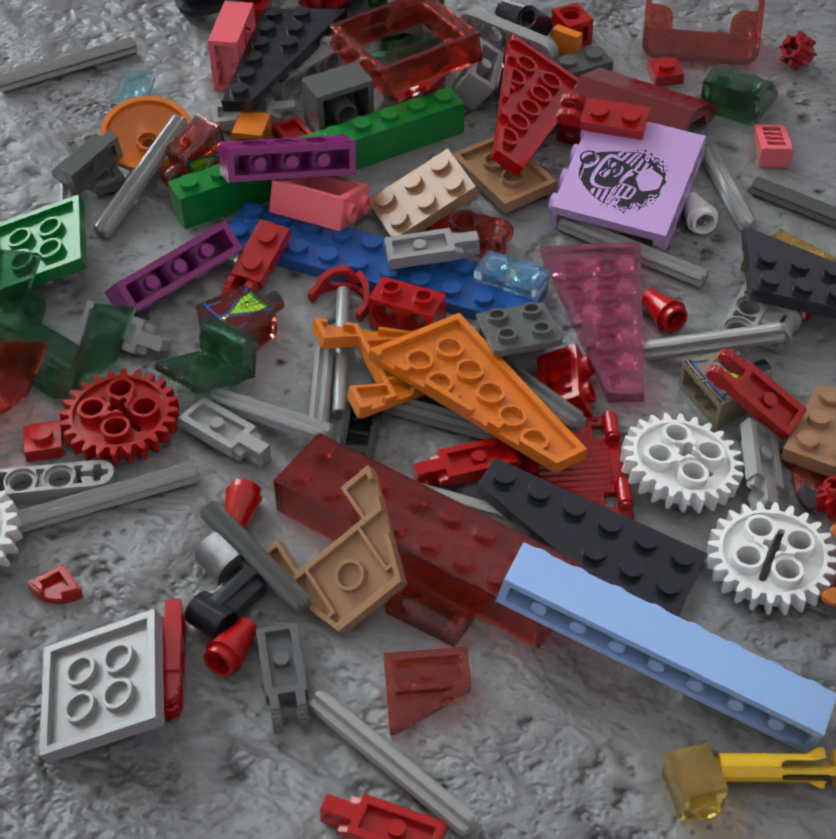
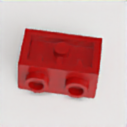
M576 343L537 356V379L572 405L579 407L585 417H592V403L596 402V393L591 383L590 376H593L595 372L590 357L588 355L583 356Z

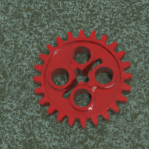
M123 368L120 375L117 376L114 375L112 370H108L107 378L104 379L95 374L93 375L94 383L92 384L81 381L82 391L71 390L72 400H63L64 410L59 411L61 419L59 425L62 436H64L66 446H72L74 455L83 453L85 461L92 460L95 456L97 460L106 461L107 459H112L114 467H117L120 459L124 458L129 465H132L134 456L137 455L147 460L148 450L157 453L161 452L159 442L170 444V433H177L176 423L178 422L177 418L180 417L178 398L174 395L173 387H166L165 379L156 381L155 375L152 372L143 378L141 369H137L133 375H128L126 368Z

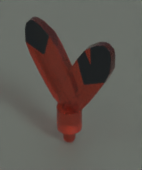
M782 460L792 472V481L798 502L807 511H813L816 508L815 495L818 494V486H823L824 480L829 477L798 466L796 462Z

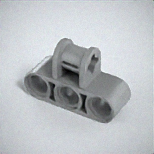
M745 281L723 322L722 330L777 322L782 323V318L786 315L787 317L783 323L786 332L785 341L783 343L760 346L781 352L790 347L793 341L792 333L799 329L802 317L797 310L748 301ZM754 347L737 350L747 359Z

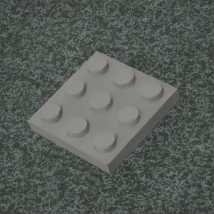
M155 609L44 647L39 757L48 764L164 725L163 619Z

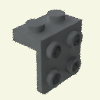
M527 302L521 306L504 309L493 308L487 312L476 313V331L488 343L494 356L502 357L552 348L563 343V336L544 302Z

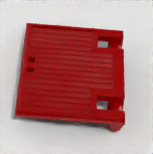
M612 410L605 411L601 417H586V425L582 426L579 432H572L587 448L586 459L553 473L521 453L524 471L603 507H606L604 497H617V507L606 508L634 520V502L631 486L628 483L626 473L622 472L624 462L620 461L622 452L617 415ZM592 430H604L605 438L593 439Z

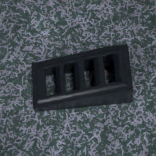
M346 397L335 466L364 469L369 465L373 468L383 411L365 418H359L371 420V424L353 422V418H358ZM351 429H353V430H362V431H370V435L350 433V432H351ZM348 441L367 442L368 447L350 445ZM346 451L366 454V459L345 456Z

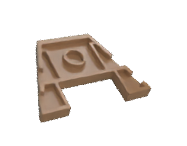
M369 465L340 487L361 517V520L300 569L285 544L278 540L265 549L310 595L312 604L309 610L343 634L349 632L407 585L378 475Z

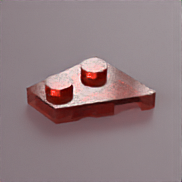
M467 646L383 653L390 736L401 733L471 692Z

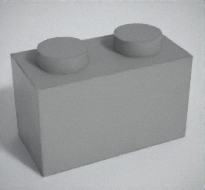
M481 37L461 58L465 65L457 69L452 90L465 102V106L472 111H475L494 90L504 56L503 52Z

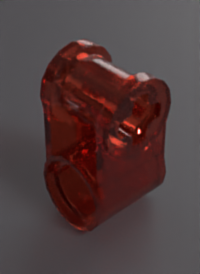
M464 209L454 212L450 218L451 232L477 231L480 253L476 256L490 261H498L505 256L507 251L506 243L512 239L514 234V227L508 220ZM499 226L500 228H499V230H498V232H497V235H496V231H495V230H496V227Z

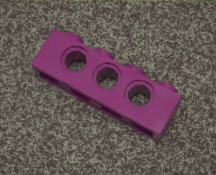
M346 135L219 142L220 175L228 183L356 175V142Z
M225 220L115 283L104 293L114 309L134 315L229 259L243 248Z

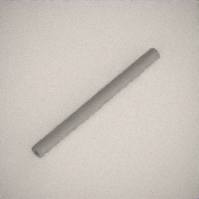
M340 286L337 288L335 326L344 327V322H349L350 289L347 286ZM348 347L334 348L332 416L336 419L343 418L345 409Z

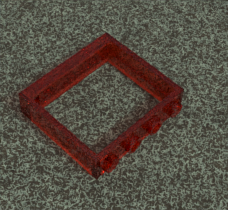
M395 0L330 24L332 33L330 45L335 54L338 53L346 64L357 61L373 79V88L377 89L385 98L483 60L479 32L438 0ZM421 23L445 42L385 66L362 47V45Z

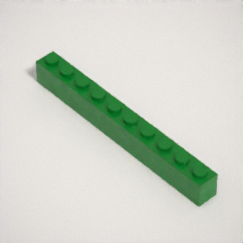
M450 87L299 137L346 135L356 142V170L464 133L465 102ZM216 164L210 168L168 181L172 211L186 230L237 212L246 201L258 204L269 201L273 180L228 183L220 175V164Z

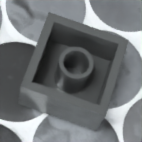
M357 61L301 78L305 125L313 133L374 112L373 79Z

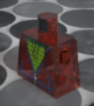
M198 113L166 145L165 151L170 166L160 174V178L168 188V181L220 164L219 142H225L220 125Z
M241 286L196 305L200 331L238 365L245 362L277 335L276 313L285 307L282 297L276 291H272L261 298L248 286Z

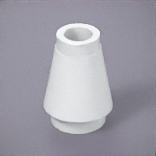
M690 192L683 208L687 226L692 232L698 234L710 233L717 225L718 212L697 193Z

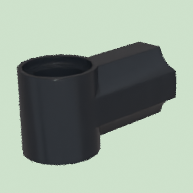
M504 0L498 3L495 10L496 16L547 36L552 30L553 22L551 17L532 5H523L511 0Z
M248 565L245 567L240 566L211 593L202 591L195 595L186 608L184 619L213 640L235 624L239 617L267 592L266 583L252 567Z

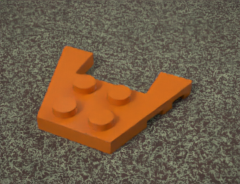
M314 318L312 331L322 349L357 347L376 384L349 386L347 399L358 419L426 395L369 360V349L413 331L379 326L378 331L374 332L361 330L358 323L344 322V327L327 325V319Z

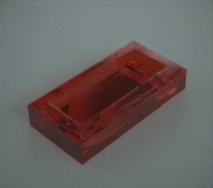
M406 577L407 585L387 601L385 613L455 647L475 620V610Z

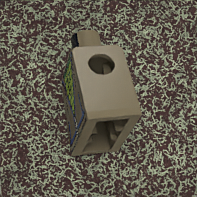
M732 348V349H729V350H732L733 352H736L737 355L741 356L745 361H747L748 363H750V362L740 353L739 350L733 349V348ZM719 352L683 360L679 387L716 430L723 428L748 412L726 393L727 391L718 389L705 376V372L710 365L717 364V366H721L717 360ZM765 359L753 362L756 367L772 378L771 366ZM730 373V374L733 375L735 378L738 377L737 374Z

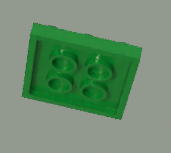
M79 194L0 222V298L14 295L19 291L45 284L50 280L67 274H74L79 270L87 268L85 206Z

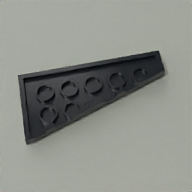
M270 7L263 9L223 96V111L253 112L272 94V87L277 82L283 83L289 77L288 71L291 68L297 69L320 47V40L324 36H331L335 32V25L338 22L343 24L348 19L347 8L309 9L308 7H297L295 9H281L280 7Z
M745 226L741 235L748 301L836 318V263Z
M494 458L478 483L477 494L506 519L518 522L530 533L529 538L539 547L545 545L556 555V558L572 566L583 568L589 574L611 585L620 586L628 593L649 603L657 604L667 612L679 616L706 561L708 553L497 458Z

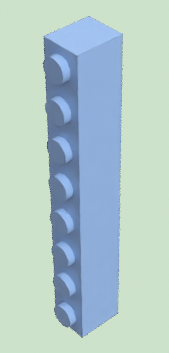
M523 542L502 583L495 602L803 753L812 751L825 735L836 701L835 692L824 688L814 680L806 679L783 668L782 665L775 661L766 660L744 649L736 642L727 641L705 630L696 623L688 622L675 616L657 604L644 601L628 593L620 586L611 585L589 574L583 568L572 566L551 556L541 548H535Z

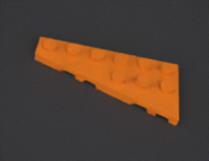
M460 313L369 349L370 361L553 473H557L586 459L587 448L501 357L492 354L485 339Z

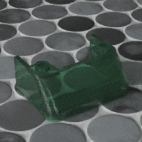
M0 249V366L53 399H70L71 390H82L81 381L91 383L94 381L93 375L97 374L100 376L117 361L136 308L127 305L94 303L81 342L78 345L42 324L46 311V302L43 295L31 287L42 255L34 252Z

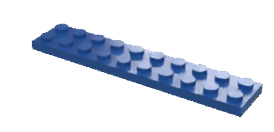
M250 201L245 202L229 223V227L243 249L260 219L290 228L291 239L276 266L318 277L329 268L349 265L355 273L359 270L364 273L369 283L370 292L374 290L382 276L446 294L447 313L454 315L460 313L463 317L476 320V313L487 312L493 308L504 309L521 306L527 302H542L548 292V280L465 258L390 270L384 247L385 237L348 227L337 231L269 212V206ZM337 275L328 279L334 282L345 281L351 283L344 275ZM358 281L356 284L363 288L361 283Z

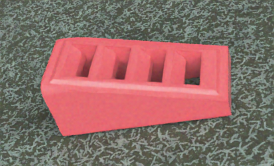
M754 124L753 131L758 167L790 168L793 148L785 125Z

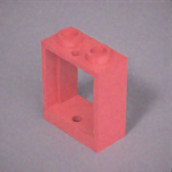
M225 1L209 36L208 47L213 85L216 91L227 90L256 27L253 3Z
M338 176L273 180L269 212L341 231L368 214L371 207L370 185Z

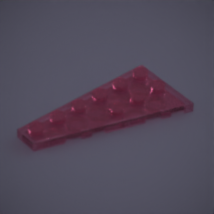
M640 242L540 246L541 258L583 350L593 363L594 374L607 402H644Z

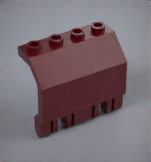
M597 68L581 75L572 91L573 94L579 93L586 99L589 97L650 107L648 122L688 131L691 123L694 121L705 125L710 123L717 111V104L603 68ZM560 123L556 140L571 145L579 144L581 130L580 128L564 126Z

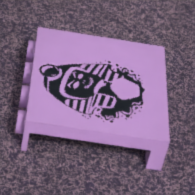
M651 122L647 123L642 140L581 130L580 143L574 144L571 150L569 168H564L561 172L558 193L553 192L549 200L548 211L552 212V226L557 227L560 217L563 216L653 240V248L666 252L704 157L706 136Z

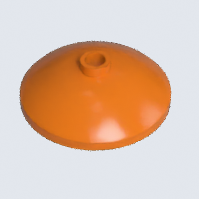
M138 96L117 104L106 114L100 127V136L109 130L118 137L123 157L115 164L126 170L133 171L174 114L187 119L188 127L177 143L186 149L187 154L189 153L194 141V127L189 114L179 104L167 98ZM175 145L172 149L178 152L180 156L171 163L167 156L156 172L172 167L171 164H177L185 158L186 152L180 145Z

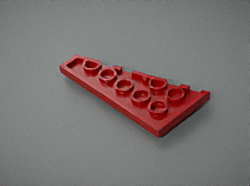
M512 34L507 42L491 159L500 164L504 170L518 177L557 125L556 113L559 108L563 107L560 103L561 97L564 93H572L579 78L515 34Z

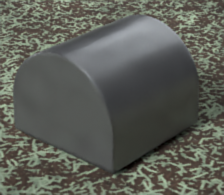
M216 532L205 538L195 553L196 562L219 585L240 566L244 567L239 553Z

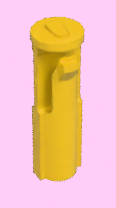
M824 747L815 748L808 753H718L716 758L719 782L809 783L818 789H825L827 781L824 778L811 775H830L832 784L836 787V750L831 751L830 760L815 761L827 758ZM785 760H804V761H785Z

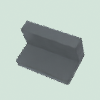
M109 130L102 136L98 134L92 135L51 171L53 177L76 195L80 194L123 157L118 137Z

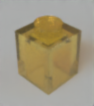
M709 743L666 752L662 777L680 821L691 818L705 820L723 811L728 786Z

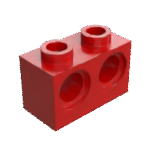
M381 277L368 298L370 329L377 331L379 326L415 331L446 318L445 293L387 277Z

